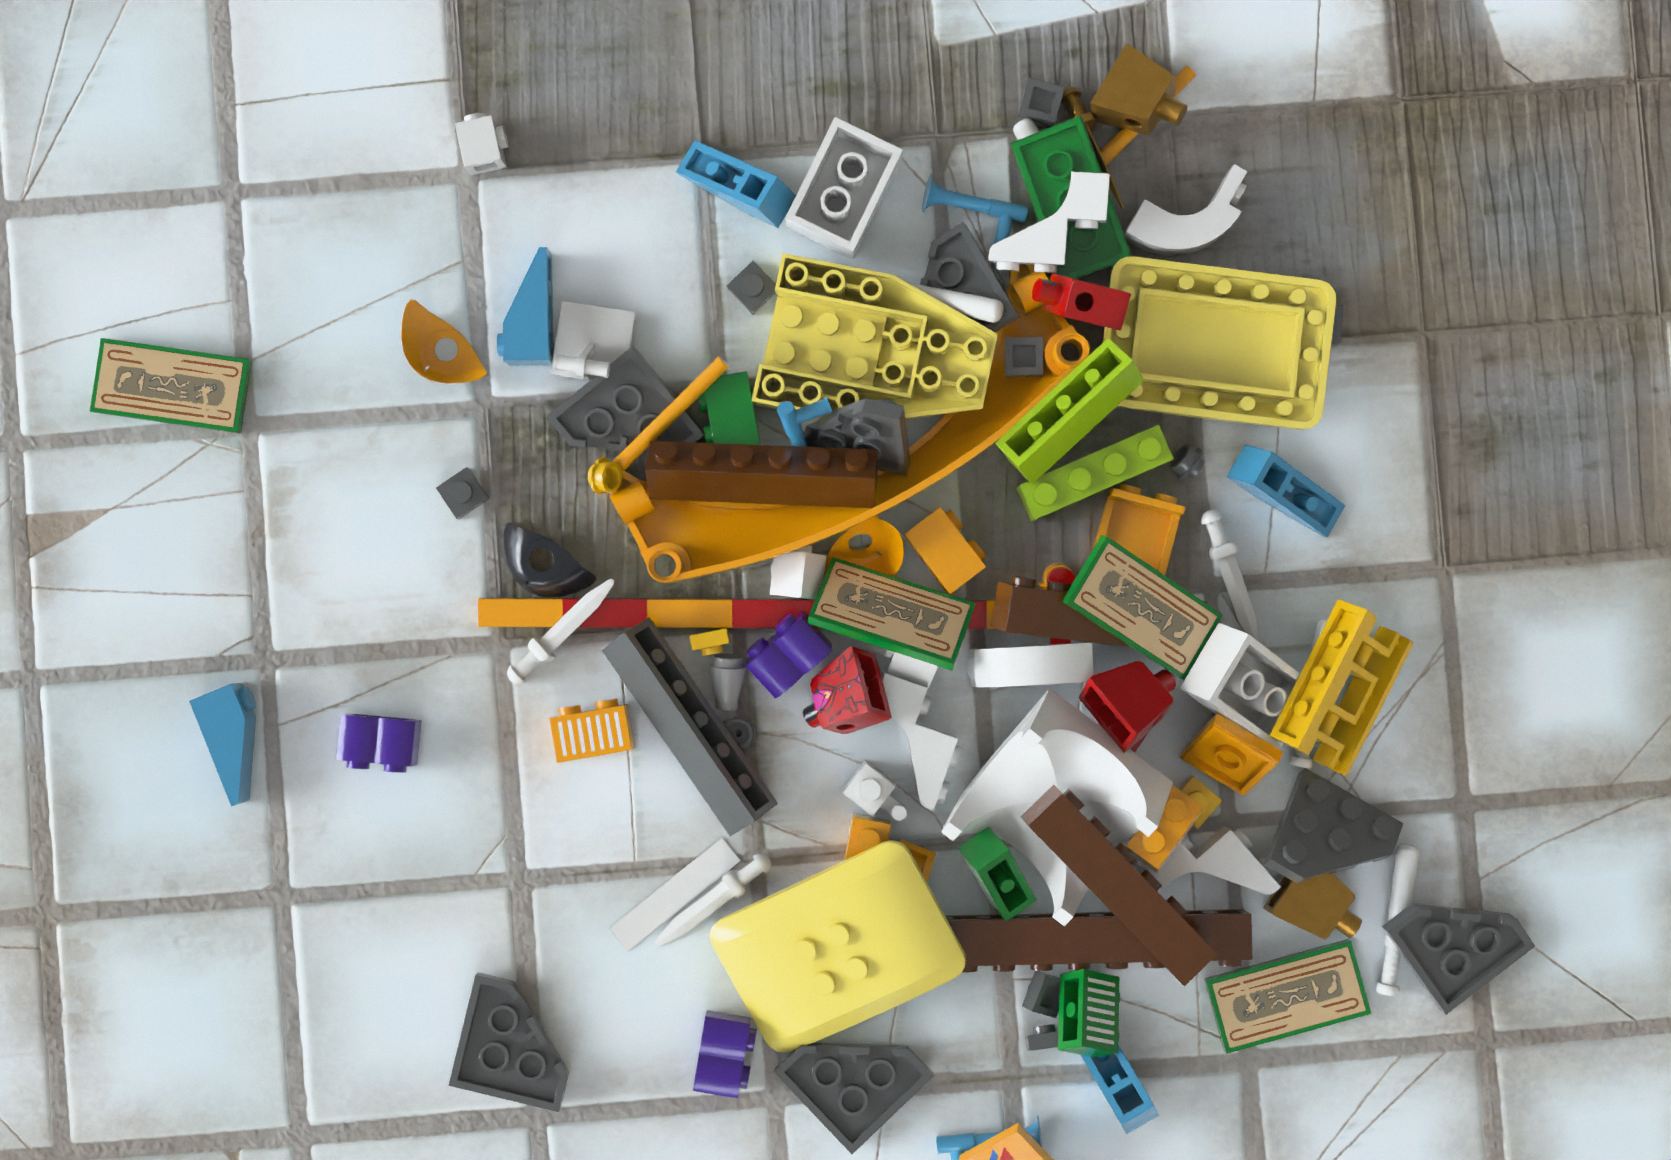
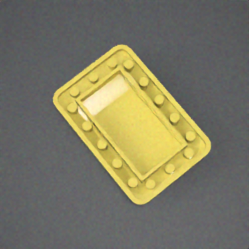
M1135 256L1124 257L1113 266L1109 287L1132 294L1122 330L1104 327L1103 342L1107 338L1113 341L1134 361L1145 380L1117 407L1297 430L1309 429L1317 425L1321 420L1336 308V293L1329 283L1310 278Z
M894 840L882 842L718 920L710 931L712 946L765 1042L773 1050L782 1053L790 1052L801 1045H808L920 996L959 976L966 964L964 950L910 850L903 843Z

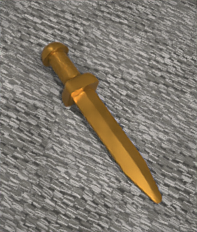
M1068 87L1064 89L1061 104H1066L1072 118L1082 116L1102 173L1110 174L1109 188L1119 206L1123 209V203L1116 184L1091 133L1095 129V117L1091 112L1086 113L1079 98L1082 95L1080 90L1075 87Z

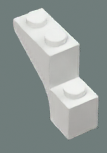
M1071 172L1069 191L1060 209L1052 216L993 244L989 249L988 261L997 263L996 270L1019 271V264L1034 265V272L1057 273V266H1065L1068 221H1076L1075 228L1098 229V223H1106L1110 174Z
M884 673L882 681L892 718L903 727L908 738L918 799L923 807L934 811L936 803H944L950 785L944 779L949 767L956 768L962 747L956 746L958 742L957 737L916 723L918 716L925 718L932 697L926 695L927 687Z
M1223 826L1192 854L1190 850L1194 846L1185 836L1158 874L1138 859L1135 860L1143 870L1147 869L1162 885L1161 889H1164L1176 878L1193 872L1208 873L1266 895L1275 893L1281 887L1274 880L1278 873L1264 865L1266 860L1264 857H1261L1259 860L1254 857L1248 850L1253 844L1238 828L1233 832L1231 829Z

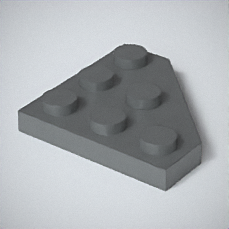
M961 222L931 242L928 253V266L924 278H921L920 285L1001 301L1004 310L998 322L992 323L971 318L995 333L1020 318L964 222Z
M633 345L610 364L608 378L595 376L553 410L546 418L570 446L604 448L609 451L622 452L677 397ZM686 409L655 441L696 442L705 432ZM649 447L643 453H648Z
M865 398L832 410L833 413L831 414L827 413L801 423L802 432L808 447L876 449L878 470L907 476L910 467V455L904 406L887 399L877 401Z
M1305 768L1297 776L1264 865L1290 880L1300 883L1323 874H1333L1355 868L1363 863L1380 861L1394 853L1404 823Z
M1410 904L1381 926L1435 1004L1446 1015L1535 947V944L1518 919L1510 913Z
M478 972L474 978L448 1086L559 1112L569 1076L568 1068L515 981Z
M811 1043L801 1045L793 1050L774 1069V1073L851 1154L857 1151L934 1077L933 1072L907 1045Z

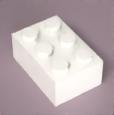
M834 117L785 218L786 228L853 260L902 160L903 149Z
M1218 623L1180 689L1213 713H1219L1280 750L1283 743L1269 735L1300 673L1251 635Z

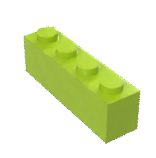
M1107 338L995 444L1007 460L1033 484L1145 380L1134 361L1113 341Z
M1156 425L1048 472L1033 484L1029 481L1019 485L1016 490L1029 520L1032 522L1161 466L1174 458L1160 426Z

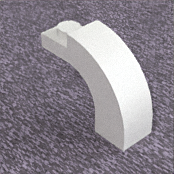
M1234 164L1226 173L1209 205L1195 214H1172L1144 200L1124 233L1127 243L1142 251L1160 256L1186 255L1209 246L1221 237L1241 214L1242 211L1229 203L1236 205L1244 193L1247 185L1241 182L1247 171Z
M1092 643L968 649L967 673L970 678L971 687L1087 682L1094 675Z

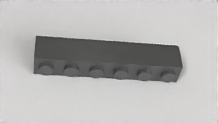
M650 617L625 631L602 650L729 836L749 826L778 804Z

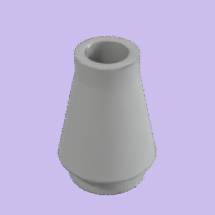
M716 654L713 657L710 671L716 709H738V699L747 668L743 664L744 657L741 655Z

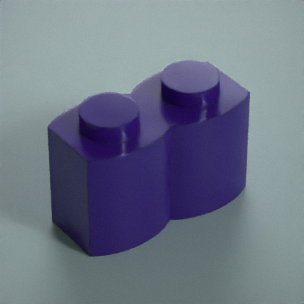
M803 611L795 617L792 613L786 615L775 626L777 631L775 635L768 640H765L763 637L758 639L746 652L749 657L746 659L745 666L775 699L785 693L804 674L812 670L832 652V643L816 626L808 624V617Z
M351 713L341 714L336 760L347 761V768L369 769L370 763L384 764L383 771L406 773L407 766L411 767L418 764L422 720Z
M707 1010L693 1091L738 1098L739 1089H747L751 1066L744 1065L746 1051H754L757 1029L750 1028V1017Z

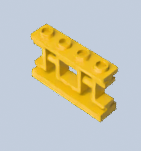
M1338 599L1269 736L1307 755L1310 754L1317 740L1320 742V745L1312 760L1347 776L1413 646V642L1408 638L1400 636L1401 634L1382 626L1378 627L1373 638L1369 635L1377 621L1375 615L1367 609ZM1351 673L1354 677L1340 705L1337 706L1335 702Z

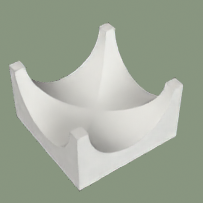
M1049 688L963 789L941 832L954 841L958 835L964 832H981L989 827L1000 839L1019 850L1037 868L1046 881L1053 898L1054 911L1052 917L1065 926L1074 917L1080 902L1089 888L1032 831L1021 816L1053 785L1062 793L1069 788L1085 805L1080 812L1088 820L1095 815L1111 832L1106 839L1116 847L1120 842L1124 845L1139 830L1148 837L1159 826L1173 781L1131 749L1123 753L1102 727Z

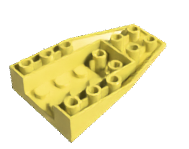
M782 253L775 287L777 294L776 305L763 365L759 364L752 396V402L756 407L777 410L780 403L790 401L796 410L820 401L827 396L832 410L865 398L877 401L880 399L891 400L898 405L904 406L905 419L983 409L998 336L997 333L895 275Z

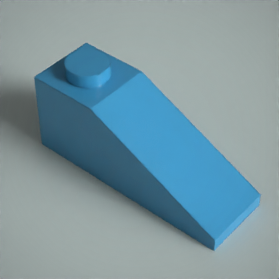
M696 140L692 143L676 171L680 176L741 211L776 228H779L796 197L777 176Z
M547 247L538 248L503 321V333L497 334L498 355L503 356V361L509 366L552 365L554 352L552 254Z
M1244 445L1227 475V478L1251 495L1323 537L1329 536L1346 506L1274 452Z
M232 683L192 699L189 702L230 805L234 806L247 802L250 799L256 715L253 709L256 708V702L248 687L244 688L243 683Z
M1119 1045L1118 1054L1099 1057L1081 1055L1126 1134L1159 1116L1153 1102Z

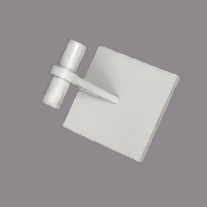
M562 301L550 374L590 381L595 376L608 378L610 364L631 347L636 312Z

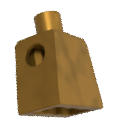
M1129 44L1125 45L1090 102L1092 114L1096 121L1144 135L1152 133L1160 118L1178 126L1182 122L1188 106L1173 99L1176 92L1175 77Z
M1329 873L1300 883H1296L1284 876L1279 883L1281 887L1271 895L1263 909L1275 917L1325 940L1330 936L1334 928L1348 938H1351L1357 933L1362 924V919L1348 910L1355 899L1354 893L1334 874Z

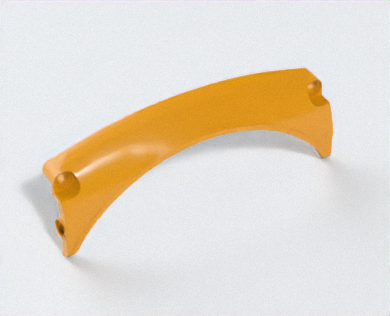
M1019 264V271L1009 272L1007 295L1020 318L996 332L998 336L983 409L945 414L928 433L909 447L910 467L907 476L878 470L876 507L874 508L650 499L647 482L622 471L621 485L615 492H611L610 498L625 525H628L651 577L658 582L669 584L752 565L815 544L861 524L917 495L993 445L1089 356L1090 347L1088 341L1076 332L1073 325L1069 326L1063 316L1044 311V303L1032 299L1034 283L1038 278L1048 280L1044 272H1034V265ZM1005 337H1043V377L1005 378ZM1063 344H1073L1078 348L1080 356L1077 361L1071 362L1063 358L1061 354V346ZM665 555L672 556L676 563L674 573L667 577L660 576L656 570L658 559Z

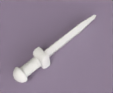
M1208 510L1203 514L1201 523L1202 525L1206 524L1214 546L1209 551L1210 558L1217 560L1239 624L1245 633L1251 635L1259 642L1256 614L1234 554L1239 552L1238 548L1234 543L1227 540L1220 520L1223 518V515L1217 510Z
M609 579L588 592L541 639L533 637L528 644V648L531 651L517 665L509 666L507 671L509 680L515 684H522L527 681L525 677L541 661L546 663L553 661L556 657L552 652L600 606L615 581Z
M762 853L753 855L754 860L739 872L729 871L722 877L723 881L670 922L655 940V946H661L686 934L734 896L739 899L746 890V884L762 872L767 874L770 871L771 861L769 857Z

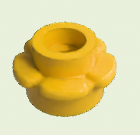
M605 457L597 459L596 464L592 465L588 471V482L592 490L596 494L615 492L622 482L620 466L615 462H609V459Z

